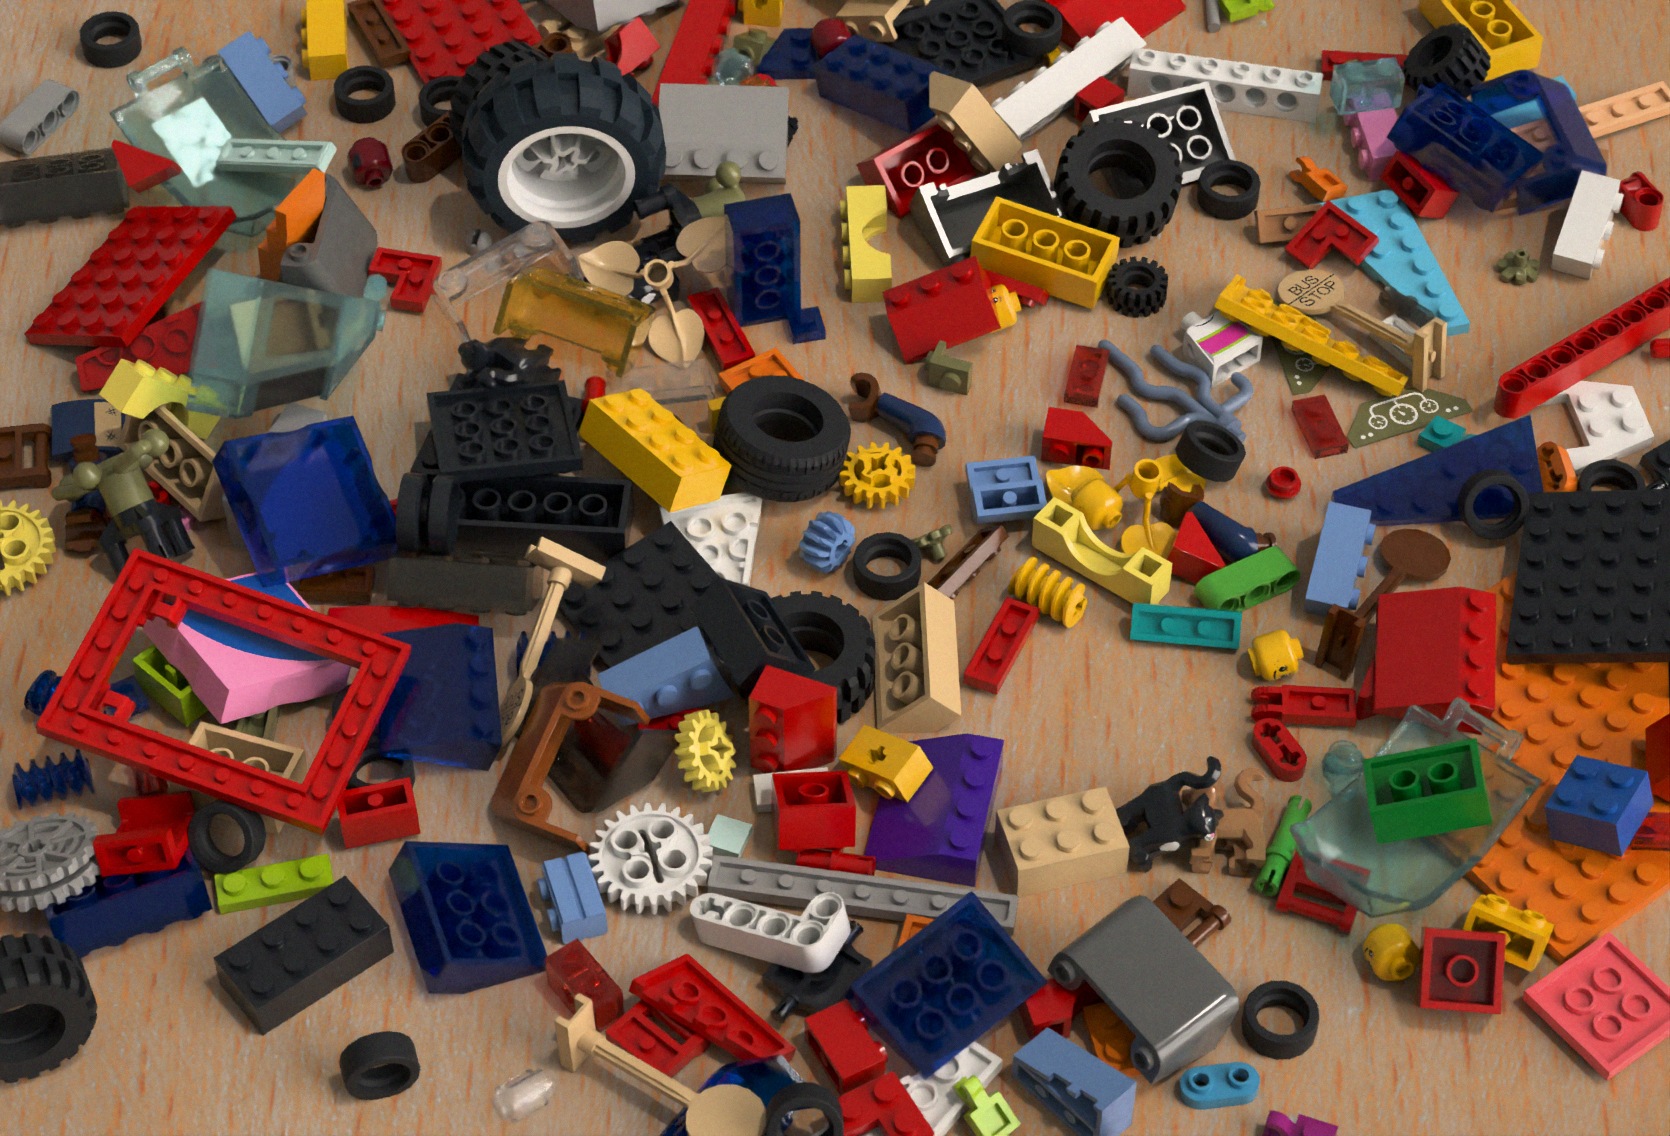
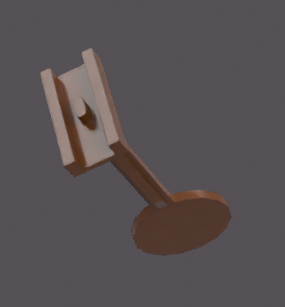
M1404 528L1392 531L1383 538L1379 549L1380 559L1390 572L1355 613L1336 604L1328 610L1314 665L1321 668L1327 662L1341 669L1340 678L1347 680L1354 670L1365 625L1376 613L1378 595L1393 593L1404 579L1429 581L1438 579L1446 573L1451 561L1450 552L1443 541L1434 535L1418 529Z

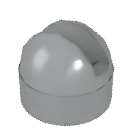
M479 228L472 230L466 239L467 252L473 257L489 255L493 250L492 237L489 232Z

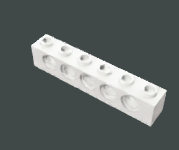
M1134 48L1129 69L1127 97L1143 98L1208 81L1218 110L1315 123L1323 74L1276 66L1271 67L1246 62Z

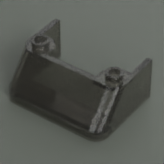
M557 639L531 680L533 684L532 696L523 721L514 734L517 740L520 738L539 693L546 685L553 682H585L593 685L592 681L585 675V672L603 646L599 640ZM590 718L580 721L572 719L547 775L579 812L599 813L650 784L655 779L678 744L675 734H680V731L638 729L621 755Z

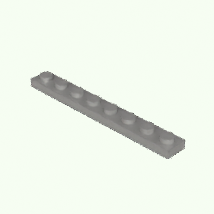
M714 855L707 884V893L807 908L815 896L825 892H833L842 897L847 914L905 921L906 915L911 914L945 921V927L1007 936H1013L1019 899L1017 895Z

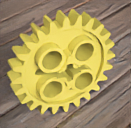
M0 500V551L5 566L3 570H0V590H3L7 596L11 595V588L15 586L19 590L24 591L23 582L26 580L34 584L37 583L35 573L46 574L45 564L53 563L51 553L56 552L55 537L48 519L41 517L40 510L31 512L27 503L18 509L15 500L11 501L7 507H3Z

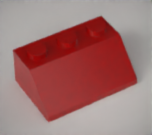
M937 121L929 123L856 164L866 186L885 185L887 208L898 218L911 213L908 205L919 186L934 182L936 188L944 183L946 187L966 182L976 176L966 152L955 145L953 142L955 137L951 132L943 129Z
M976 255L882 292L888 319L907 365L926 358L929 351H935L939 340L945 341L946 349L1001 329L990 280Z
M766 665L748 698L751 767L766 774L814 769L834 762L837 757V688Z

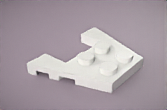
M1579 381L1539 405L1567 404L1584 447L1565 449L1569 454L1575 474L1582 472L1590 463L1599 460H1610L1612 458L1620 460L1653 444L1655 436L1633 386Z

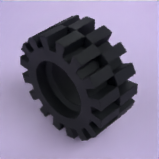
M1136 256L1130 257V262H1127L1125 258L1121 259L1120 264L1115 263L1108 274L1107 297L1109 305L1113 304V309L1116 312L1122 309V315L1125 316L1132 312L1133 318H1139V313H1143L1144 317L1150 316V311L1156 314L1159 312L1160 307H1164L1167 297L1168 274L1165 273V268L1163 266L1157 268L1158 262L1152 260L1150 264L1147 263L1148 258L1142 257L1141 261H1137ZM1129 285H1142V286H1145V287H1147V288H1146V289H1140V290H1138V289H1132V288H1130V287H1128V286H1129Z

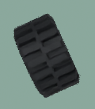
M1451 23L1448 26L1443 25L1436 30H1432L1417 42L1409 51V56L1404 60L1403 64L1405 66L1402 68V73L1404 74V79L1428 107L1431 106L1433 109L1441 107L1443 109L1448 108L1452 104L1460 103L1461 100L1466 99L1474 90L1478 89L1481 85L1480 83L1488 75L1487 71L1491 66L1489 62L1491 58L1468 27L1463 24Z

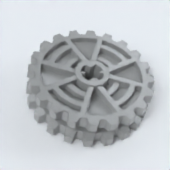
M56 812L43 818L41 815H36L30 821L24 822L20 820L15 822L14 827L10 829H1L0 906L2 910L10 912L18 908L19 912H27L33 907H37L38 910L46 909L48 904L55 902L59 905L66 902V897L81 894L84 886H92L96 882L95 876L101 875L92 844L98 835L94 822L90 823L89 819L85 816L77 818L76 813L60 816V813Z

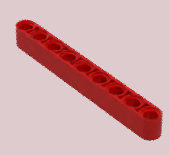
M1670 277L1499 377L1493 406L1494 411L1504 418H1518L1669 329Z

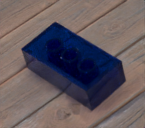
M858 34L850 37L845 43L813 65L820 97L909 134H912L936 116L929 107L930 74L935 71L949 76V70Z
M791 193L724 204L727 301L740 327L801 317L800 218Z

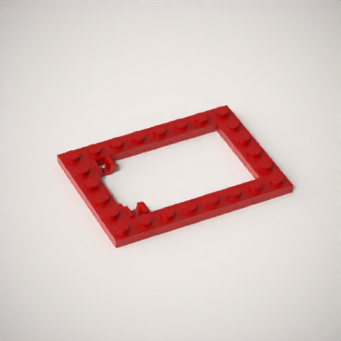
M134 548L37 722L36 731L37 734L323 836L411 655V645ZM164 600L173 603V606L163 603ZM190 609L359 669L303 783H297L129 723L128 720L136 707L135 702L125 695L109 690L111 685L107 682L138 626L144 627L147 620L154 621L155 617H160L166 621L168 627L178 629L187 610ZM107 706L116 709L113 716L104 714Z

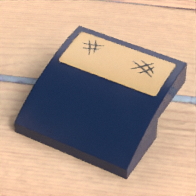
M106 399L74 400L52 405L50 409L51 460L68 463L73 458V450L75 449L71 446L70 439L85 433L96 435L97 442L93 445L98 446L99 452L106 454L107 459L123 453L124 451L117 444L125 422V413L120 412Z

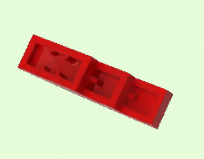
M373 605L329 608L327 616L411 645V649L435 654L437 646H443L473 653L477 645L479 616L442 609Z

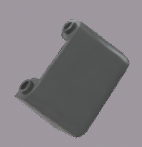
M1037 149L1022 153V163L1013 165L1006 163L1000 171L950 187H946L944 183L939 185L938 188L932 182L918 187L908 207L913 219L945 266H950L970 258L972 239L996 196L1067 220Z
M325 173V203L314 244L295 243L289 246L283 253L280 269L285 293L311 288L312 294L318 293L322 307V314H317L319 325L346 326L356 321L360 314L369 280L368 269L377 250L378 239L375 228L335 177Z
M1142 895L1123 902L1057 953L1047 969L1055 980L1068 990L1078 989L1087 982L1136 1035L1130 1048L1132 1064L1151 1085L1215 1050L1239 1009L1237 993L1228 981L1149 898Z

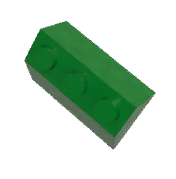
M1477 738L1363 759L1369 813L1378 845L1493 824Z

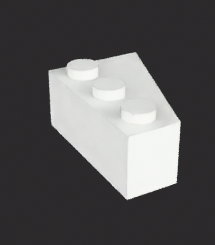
M1584 170L1581 171L1553 252L1552 270L1590 279L1593 269H1600L1605 250L1601 248L1604 240H1610L1615 223L1612 222L1614 213H1619L1624 194L1618 193L1621 180Z

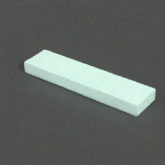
M228 138L215 164L220 171L307 174V172L315 168L325 173L337 149L332 142Z

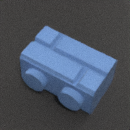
M579 852L567 855L564 859L559 857L544 861L541 864L543 878L537 879V886L542 902L549 900L551 909L546 910L551 931H559L562 942L566 945L582 941L585 937L590 939L605 935L608 932L607 915L586 853Z

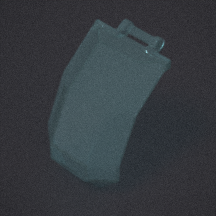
M181 46L173 50L171 56L140 72L135 70L127 74V82L135 93L136 98L109 113L132 146L173 160L182 167L179 175L160 184L183 206H231L237 218L226 229L227 232L252 238L265 231L276 218L275 209L307 174L220 171L216 166L215 161L228 138L286 140L264 120L228 70L224 58L217 55L194 67L188 51ZM179 66L182 75L150 92L148 91L146 83Z
M1457 697L1451 703L1443 720L1418 705L1409 706L1402 722L1374 757L1471 739L1457 730L1462 720L1500 743L1497 753L1478 743L1493 824L1378 845L1369 813L1363 770L1353 782L1307 820L1291 825L1289 830L1307 878L1369 918L1417 911L1430 906L1485 857L1541 784L1542 780L1511 762V758L1523 741V735L1514 729L1508 731L1469 708L1470 704L1460 697Z

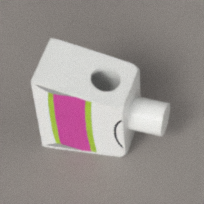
M1220 311L1205 319H1202L1195 312H1190L1182 319L1181 327L1185 330L1183 354L1190 364L1196 365L1206 372L1210 378L1211 389L1231 378L1233 373L1241 372L1260 361L1263 337L1240 321L1228 320L1220 314Z

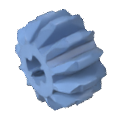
M819 512L815 520H810L808 528L803 531V539L799 542V547L801 548L799 557L810 565V568L818 572L822 571L826 574L830 571L835 572L840 564L846 563L847 555L852 553L850 549L856 540L854 537L855 527L844 516L836 512Z

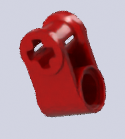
M1634 172L1629 178L1620 182L1618 193L1624 194L1619 211L1635 229L1652 231L1659 225L1664 196L1648 181L1642 172Z

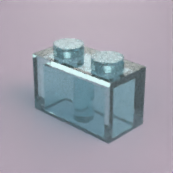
M1396 57L1334 65L1330 96L1338 115L1400 107L1405 76Z

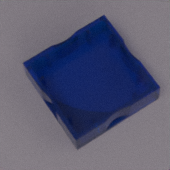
M354 416L308 424L303 428L290 432H268L224 441L212 460L263 588L392 559L399 550L396 541V515L388 496L379 485L375 476L371 456Z

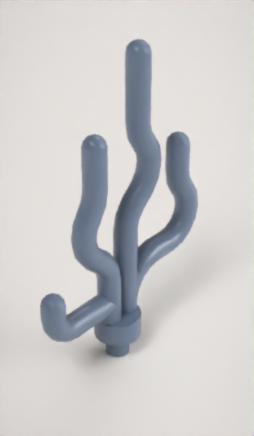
M1105 339L1098 343V349L1129 375L1132 387L1139 394L1156 400H1172L1189 412L1164 427H1156L1149 423L1146 411L1129 395L1120 394L1117 398L1118 404L1133 417L1136 429L1143 436L1156 441L1168 440L1185 430L1188 423L1208 421L1229 430L1241 442L1245 440L1246 434L1241 430L1242 422L1232 414L1246 404L1253 394L1252 383L1243 374L1235 372L1231 375L1232 384L1240 391L1219 405L1210 395V378L1203 369L1196 365L1181 362L1162 346L1153 345L1150 353L1156 360L1173 373L1195 380L1198 386L1197 402L1186 392L1176 387L1150 385L1145 381L1142 369L1116 346Z

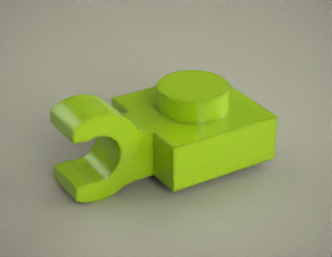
M1218 0V4L1229 22L1258 15L1259 10L1267 12L1275 8L1272 0Z
M975 1075L970 1076L968 1079L964 1076L952 1085L956 1095L971 1108L963 1117L976 1136H1008L1021 1125L1000 1092L995 1091L987 1095L983 1085Z

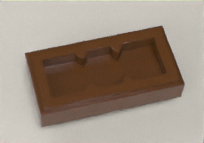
M343 566L303 575L300 578L298 594L304 600L371 603L376 576L375 568Z

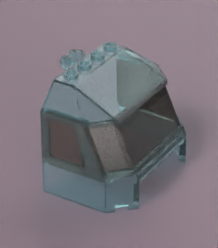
M208 268L188 371V377L192 379L191 386L197 387L196 396L188 394L186 410L239 419L252 416L255 411L316 396L319 399L327 400L374 340L376 330L383 331L386 311L381 310L382 303L378 301L386 296L388 281L378 273L369 275L367 281H365L366 285H364L362 298Z

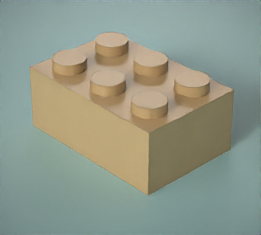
M205 722L199 723L188 743L300 784L303 783L308 773L305 751L303 749ZM169 781L171 792L190 791L192 793L196 812L218 799ZM217 814L214 816L216 818L237 823L233 818L225 814ZM260 814L264 821L265 831L279 835L285 822Z
M1106 786L996 810L995 839L1015 894L1019 897L1127 873L1130 846Z

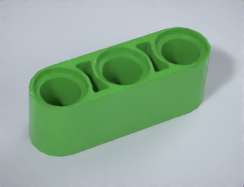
M1272 546L1203 577L1195 586L1194 594L1207 609L1243 612L1292 589L1300 580L1301 572L1280 547Z

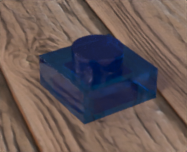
M818 306L786 311V323L793 344L826 339V329Z
M134 675L110 684L111 688L109 690L125 695L135 702L136 707L131 717L150 709L148 700ZM107 706L108 711L113 716L116 709Z

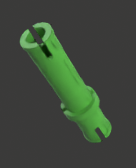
M1294 795L1289 798L1287 808L1272 844L1266 848L1265 866L1261 868L1258 878L1254 882L1255 889L1260 893L1265 883L1269 882L1264 894L1266 896H1274L1278 893L1283 875L1289 870L1292 863V853L1308 814L1312 810V804L1307 798L1304 800L1302 808L1298 809L1302 796Z

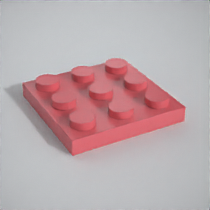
M1610 932L1524 991L1522 998L1606 1081L1670 1036V988Z

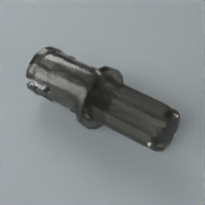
M1393 286L1384 288L1387 293L1392 295L1391 297L1383 292L1379 295V303L1382 306L1395 312L1399 319L1410 321L1419 328L1435 318V314L1420 305L1417 298L1412 295L1406 296L1397 291Z

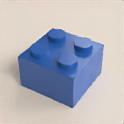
M1576 755L1544 806L1551 839L1622 857L1654 804L1648 771Z

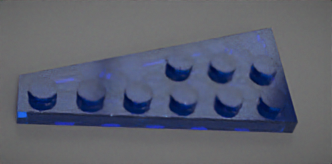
M1531 415L1337 489L1331 495V502L1372 510L1371 524L1391 526L1462 521L1458 512V495L1463 484L1472 475L1482 470L1498 469L1509 473L1525 488L1527 495L1528 493L1544 492ZM1498 484L1490 485L1483 488L1476 496L1473 503V511L1479 520L1506 518L1512 510L1514 499L1506 487Z

